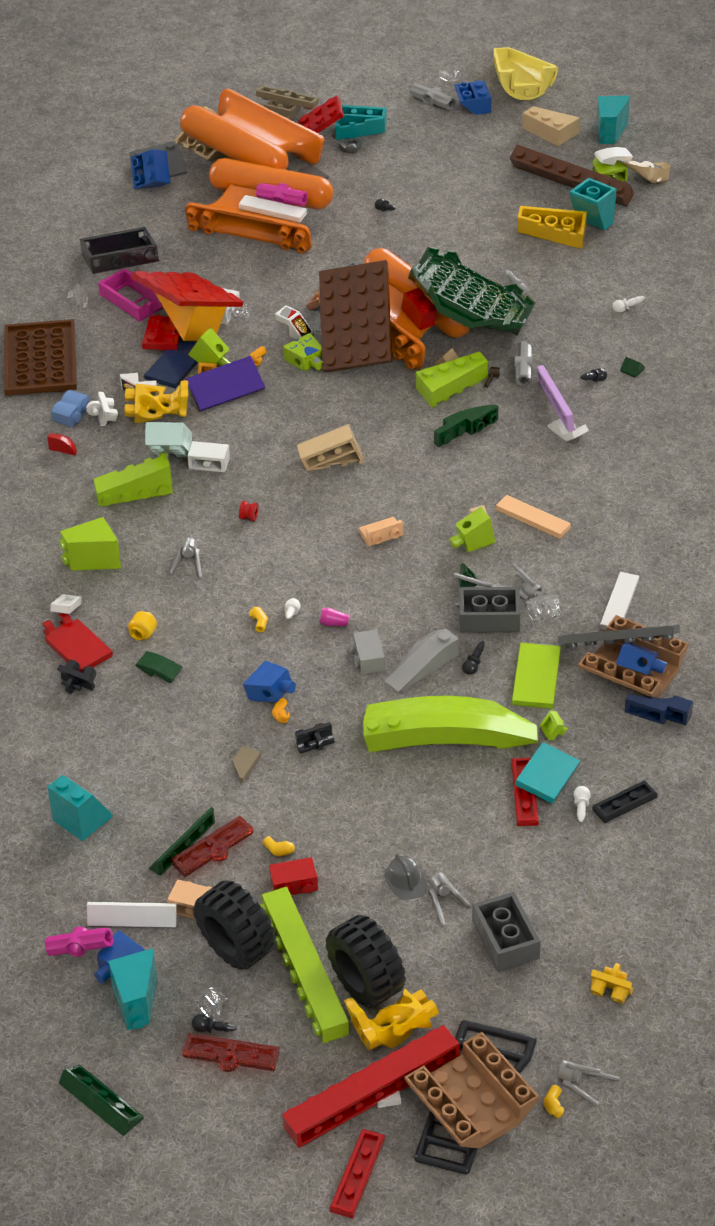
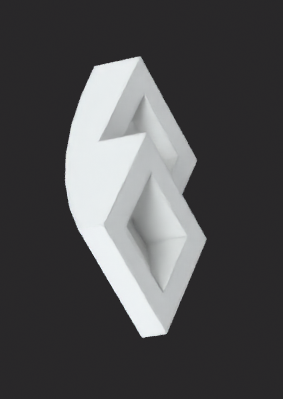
M619 147L602 149L594 154L601 163L615 165L617 160L631 162L633 158L626 148Z

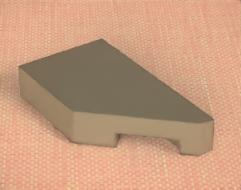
M242 746L233 758V766L241 783H244L261 758V752Z

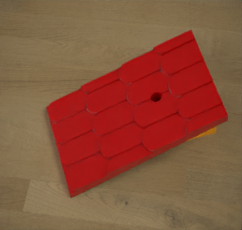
M136 271L131 275V279L155 292L183 341H198L210 328L217 334L226 307H242L244 303L233 293H228L223 288L215 286L209 280L201 278L196 273L183 272L180 274L177 272H167L165 274L157 271L151 273Z

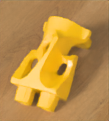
M181 381L177 390L171 394H163L166 387L148 384H136L135 389H125V401H134V404H125L124 416L134 417V423L157 420L162 418L163 414L186 417L188 381ZM151 392H158L159 395L153 396V395H151L150 393H151ZM153 410V411H155L156 413H155V414H151V413H149L148 411Z
M404 989L398 1001L394 1005L378 1010L379 1013L374 1019H369L353 998L344 1000L351 1017L350 1021L369 1051L381 1045L391 1049L398 1046L409 1038L415 1028H431L430 1019L439 1014L436 1004L432 1000L428 1001L426 994L421 989L412 995Z

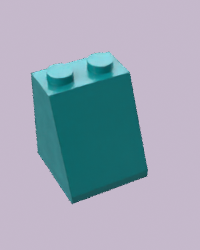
M630 95L598 96L596 124L599 144H615L628 125Z
M587 178L569 193L574 211L587 212L586 223L606 230L614 223L617 188Z
M61 775L47 786L53 821L81 841L85 840L113 817V814L98 799L65 775Z
M153 948L108 961L112 989L127 1030L140 1029L150 1024L157 985Z

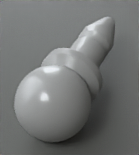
M505 270L511 283L518 284L524 290L522 295L527 294V285L522 283L521 279L518 280L511 271Z

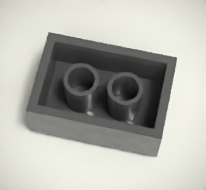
M459 587L460 632H520L519 587Z
M515 892L472 904V922L497 971L540 959L541 941Z

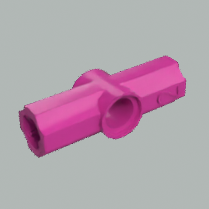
M260 183L256 188L257 198L298 206H305L307 203L308 194L306 191L291 189L283 183L278 184V186Z
M75 927L72 933L47 937L45 940V951L48 956L69 953L72 956L81 957L87 950L111 947L113 944V933L110 928L88 930L85 927Z

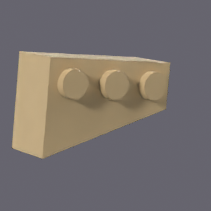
M533 106L523 112L522 128L560 146L579 134L580 117Z
M349 424L297 445L300 459L307 471L330 468V465L335 464L345 466L349 462L356 461L359 464L364 463L361 449Z

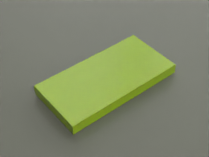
M520 643L512 705L553 709L561 646Z

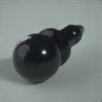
M382 198L377 199L374 204L376 209L383 212L396 209L393 204Z
M603 368L591 370L590 373H584L580 376V379L585 381L592 380L594 382L603 381L607 378V372Z
M481 641L476 646L472 655H468V660L462 665L464 673L475 674L478 671V665L481 663L479 658L484 650V641Z
M197 1014L192 1019L193 1029L200 1033L205 1031L211 1033L212 1029L223 1030L224 1032L237 1029L236 1026L228 1022L214 1021V1017L208 1018L205 1014Z

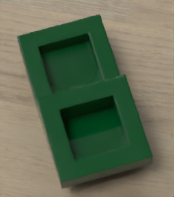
M146 651L135 665L149 676L156 674L168 683H172L183 668L176 662Z

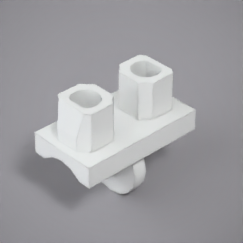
M98 392V401L89 402L86 410L89 415L98 417L100 426H106L107 421H116L118 412L117 409H113V398H105L104 392Z

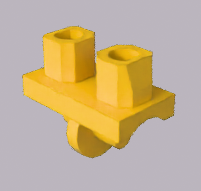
M616 963L613 969L605 967L604 973L592 970L590 975L592 980L590 991L591 994L603 997L606 987L613 989L611 1000L623 1004L627 996L633 993L632 982L626 980L628 974L621 972V964Z

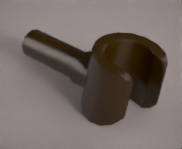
M490 367L489 376L484 387L488 388L493 378H499L500 367Z

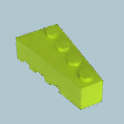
M479 351L417 371L416 389L431 408L437 406V403L448 400L453 394H459L464 388L471 387L488 378V361Z
M166 452L161 453L160 457L151 459V457L144 460V463L136 466L133 464L126 466L120 472L115 470L93 479L99 507L173 493L171 469Z

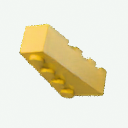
M520 206L518 232L582 249L587 212Z

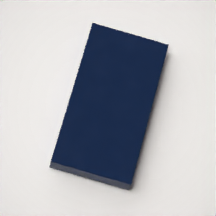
M180 336L177 350H166L144 374V378L176 389L181 381L198 364L196 360L188 355L197 341H183Z

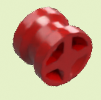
M242 501L239 508V519L245 520L248 518L250 521H256L259 504L255 502L249 504L247 501Z

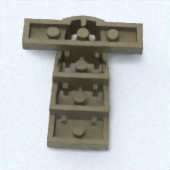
M264 85L256 90L257 97H261L263 100H271L264 104L265 108L291 121H294L301 107L311 110L319 104V98L292 90L277 89Z

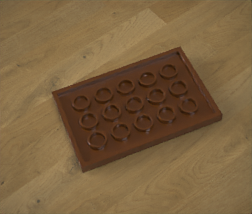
M387 260L319 271L322 360L324 361L322 363V371L332 372L392 363L389 270Z
M74 319L4 325L5 396L77 390Z

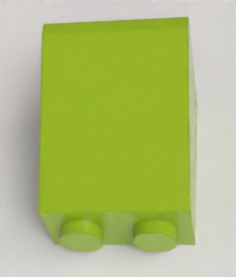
M104 517L60 531L61 539L59 540V545L63 551L61 559L63 564L68 565L71 571L121 568L118 539Z

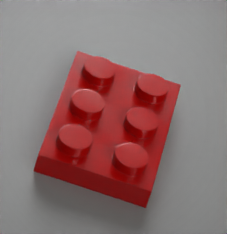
M336 95L333 98H329L321 106L315 107L313 111L303 115L298 120V124L319 133L344 117L339 97Z
M160 315L149 317L142 340V349L177 350L180 334L170 317Z

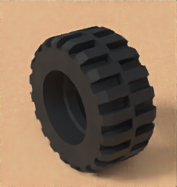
M228 880L220 881L196 900L193 914L202 936L208 941V945L215 950V953L222 957L224 962L231 964V967L238 968L239 970L249 969L274 949L276 936L274 935L275 930L271 926L270 918L267 917L265 910L258 904L256 898L252 897L247 889H243L240 884Z
M356 915L329 931L325 945L328 951V959L331 961V966L336 972L337 978L342 982L345 990L351 994L354 1000H358V1003L365 1005V1007H376L402 991L406 981L402 959L397 953V948L392 944L391 938L386 935L380 925H377L375 920L365 915Z

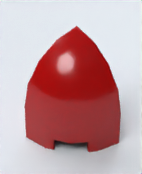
M50 433L47 436L49 450L76 456V445L69 437L57 433Z

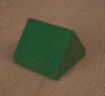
M625 357L620 372L636 378L645 369V366L638 361Z
M462 563L460 565V575L477 579L476 575L465 564ZM458 578L460 587L477 585Z

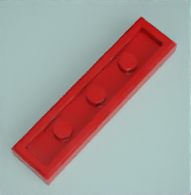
M511 758L517 826L539 825L536 795L515 785L516 779L531 758Z
M366 1129L361 1130L330 1205V1212L354 1218L385 1141V1135Z

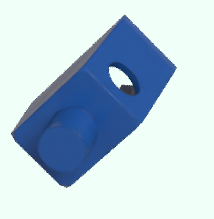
M631 642L622 645L616 662L620 666L647 675L652 673V671L663 674L667 666V662L657 659L659 653ZM643 657L647 659V665L643 663Z
M264 661L243 683L247 697L252 701L277 702L285 693L292 694L296 689V684L291 680L289 671L269 661Z
M118 930L113 935L112 946L102 948L97 954L100 969L94 973L95 978L103 984L111 977L108 961L145 951V949Z

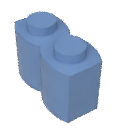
M68 390L63 395L61 401H58L52 408L53 421L70 427L78 423L81 416L87 412L86 406L90 402L89 395Z

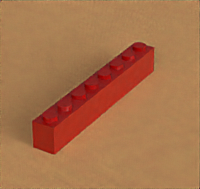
M445 1025L432 1029L428 1034L417 1040H412L408 1045L391 1052L388 1056L377 1062L371 1063L363 1070L351 1074L345 1080L331 1085L316 1096H311L307 1101L298 1106L289 1108L282 1114L284 1128L297 1147L300 1148L377 1105V1102L409 1087L404 1077L415 1070L425 1066L431 1073L459 1057V1042Z

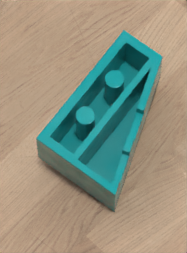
M342 105L344 117L335 123L336 140L385 133L387 107Z

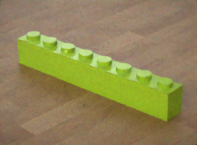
M284 887L262 894V904L260 906L263 907L266 912L265 914L272 922L271 926L274 928L276 936L277 950L281 949L283 952L281 954L285 967L289 966L290 968L289 976L293 984L296 983L298 986L297 994L299 1000H304L306 1004L304 1005L305 1013L308 1019L312 1018L313 1020L312 1027L315 1035H320L323 1043L349 1035V1021L288 888Z

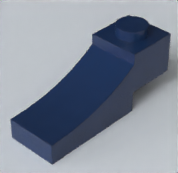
M628 694L625 702V713L664 725L666 720H670L686 726L693 710V701L675 695L672 698H647Z

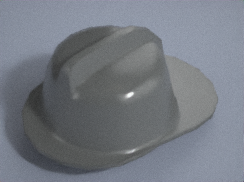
M396 854L395 859L391 861L384 874L392 891L403 900L422 897L427 891V883L416 862L410 857Z

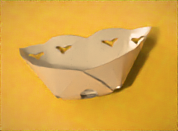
M636 161L622 162L629 169L650 181L651 184L656 182L663 183L669 178L671 166L666 162L653 163L659 166L662 165V168H655L648 161L642 163Z

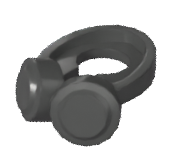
M348 138L339 142L338 146L343 152L356 153L361 148L362 142L357 138ZM352 141L356 142V144H348V143H349V142H352Z

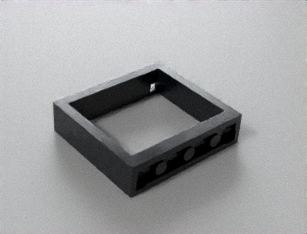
M146 227L79 239L82 256L92 274L159 262L157 245ZM138 232H143L144 235L139 237ZM143 245H144V247H139V248H134V249H129V250H123V251H118V252H113V253H108V254H103V255L92 256V255H96V254H101V253H106V252H111V251H117V250H122V249H127V248H132V247H137V246H143ZM98 259L99 263L95 264L94 260Z

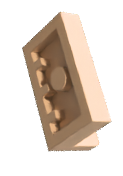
M394 517L359 527V533L368 546L380 544L381 542L403 536V522L401 520L396 521Z

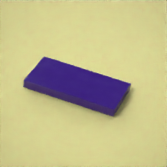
M251 356L185 379V381H188V388L199 412L265 389V385Z

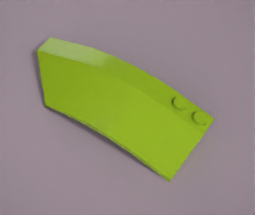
M424 696L368 704L363 720L364 739L369 752L428 744H473L504 749L538 743L536 724L494 701L473 697Z

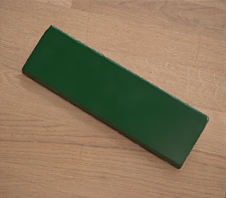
M210 807L149 869L158 875H163L215 823L214 808Z
M81 1065L63 1070L59 1084L122 1136L126 1135L144 1119L143 1115Z

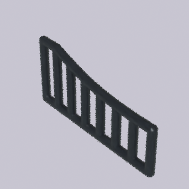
M467 1020L460 1022L455 1039L459 1042L460 1050L463 1049V1043L467 1041L464 1040L467 1030L477 1033L483 1032L486 1035L526 1044L523 1053L496 1047L507 1060L517 1062L514 1068L519 1074L531 1061L537 1042L536 1037ZM430 1111L414 1155V1160L417 1163L465 1175L469 1174L478 1148L461 1147L456 1140L432 1135L435 1124L443 1125ZM428 1144L466 1153L463 1164L426 1155Z

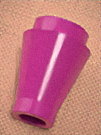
M330 607L322 608L320 623L324 624V626L348 625L349 615Z

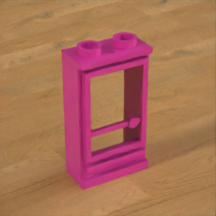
M125 268L98 282L100 296H103L139 322L164 308L155 292L131 279L132 273ZM129 286L143 297L131 302L116 291ZM144 298L150 300L141 307L136 305L137 302Z

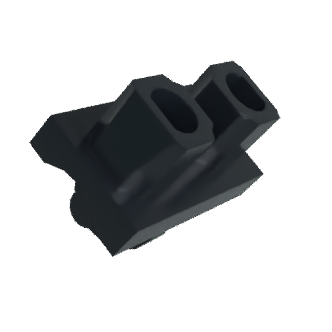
M72 659L65 666L60 664L57 668L61 672V684L65 686V691L69 694H72L74 690L81 691L82 687L93 691L95 688L93 681L97 674L95 669L86 666L81 673L78 671L80 664Z
M330 722L325 724L319 723L313 728L301 729L295 732L297 749L300 754L314 749L321 751L324 748L323 746L335 743Z

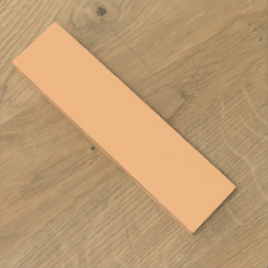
M508 495L496 505L497 511L559 539L571 528V523Z

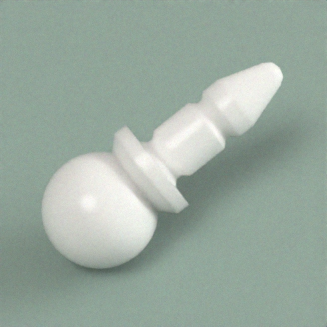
M637 296L628 301L626 298L616 300L612 305V309L616 312L629 310V306L642 302L645 297Z
M291 598L286 601L284 608L286 619H291L300 610L301 605L297 599Z
M579 786L574 790L573 796L575 799L574 804L577 806L578 820L583 822L591 793L587 787Z

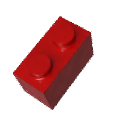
M419 288L404 292L401 309L417 328L423 330L435 326L437 309Z
M312 857L269 865L273 891L287 887L291 895L301 893L308 894L318 890V877Z

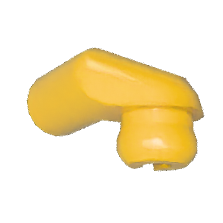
M253 607L249 611V617L252 616L251 619H257L255 630L257 632H264L268 617L260 607Z
M270 836L266 837L262 842L276 857L292 854L295 850L293 843L288 841L275 842Z
M552 1085L543 1100V1106L550 1115L560 1118L564 1114V1108L560 1106L558 1101L562 1089L557 1085Z

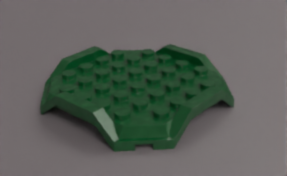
M427 247L416 267L412 266L408 277L426 295L430 296L439 313L468 328L483 326L510 331L518 336L535 305L534 300L530 296L525 298L522 295L524 290L518 284L503 286L462 265L456 251L446 250L445 253H439L438 248Z

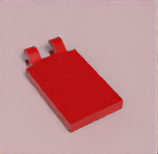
M58 614L62 620L59 621L61 625L57 628L54 627L50 620L42 623L45 627L43 633L46 635V643L66 662L70 659L77 661L80 664L78 671L81 673L86 666L95 667L113 656V651L79 619L73 621L69 614Z

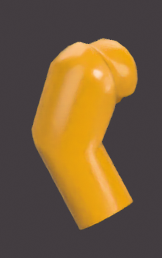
M264 346L250 353L255 366L261 364V356L267 353Z
M280 698L272 710V715L279 723H286L290 718V713H286V710H284L287 705V700L284 698Z

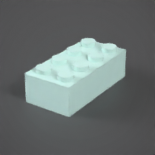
M146 422L145 445L157 457H160V454L163 452L167 453V457L169 454H174L178 458L187 457L192 444V432L184 423Z

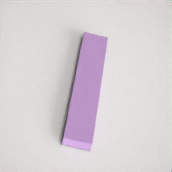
M544 365L537 366L539 384L567 431H575L571 410Z

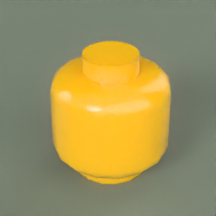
M145 611L137 612L128 623L131 637L139 641L149 639L157 628L154 616Z

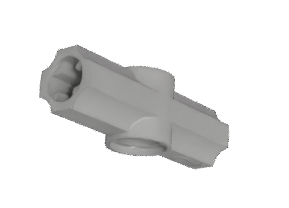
M415 82L410 89V95L423 100L424 104L430 107L436 105L450 111L455 105V99L443 94L438 87L431 89Z
M521 341L516 345L514 361L516 384L524 387L531 384L533 364L532 348L527 341Z

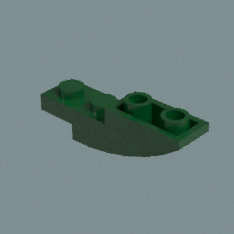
M478 406L444 418L443 426L434 430V444L437 447H441L456 437L462 436L465 432L472 435L481 431L486 426L495 423L498 420L499 406Z

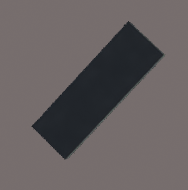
M644 780L593 805L592 810L604 823H607L657 798L658 793Z

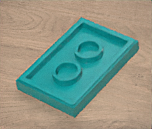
M542 742L516 779L515 785L553 804L579 766L580 760Z

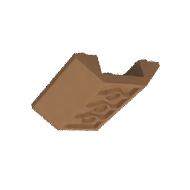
M615 615L607 626L606 631L646 628V626ZM654 636L655 640L642 641V637L635 638L634 642H631L659 653L657 659L667 662L663 674L652 671V673L647 675L616 664L622 645L625 644L623 639H616V643L604 644L603 642L594 654L587 652L578 664V667L648 696L660 698L679 672L689 643L676 638L662 639L661 636ZM643 657L642 661L647 665V659Z
M483 1032L463 1043L462 1055L430 1073L425 1066H422L404 1077L408 1085L461 1147L480 1149L519 1126L539 1100L538 1094Z

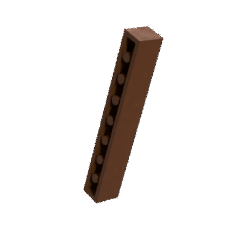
M518 144L510 156L514 167L575 188L587 178L617 188L615 203L625 207L628 206L634 195L631 185L626 182Z

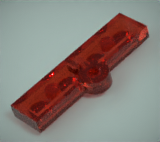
M238 816L171 859L172 865L186 877L211 860L217 862L224 861L228 857V849L254 833L253 827L241 816Z
M188 1033L183 1049L184 1058L217 1062L225 1072H232L238 1066L275 1071L280 1054V1047L192 1033Z

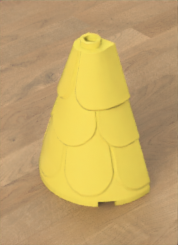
M509 47L494 48V66L499 82L504 90L513 98L519 100L535 99L543 95L545 90L554 83L558 73L556 65Z

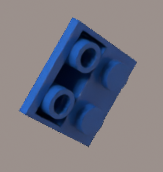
M478 80L454 84L460 103L475 115L492 113V97L485 81Z
M151 149L130 157L134 189L161 187L171 183L167 151Z

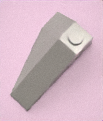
M446 628L429 633L413 645L387 677L385 684L399 694L458 656L459 638Z

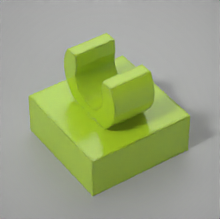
M550 710L540 724L548 740H555L557 735H564L568 730L567 727H564V721L559 717L557 711Z

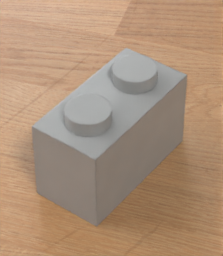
M377 629L353 633V641H350L351 653L356 654L354 655L355 668L359 667L361 674L385 671L384 654Z

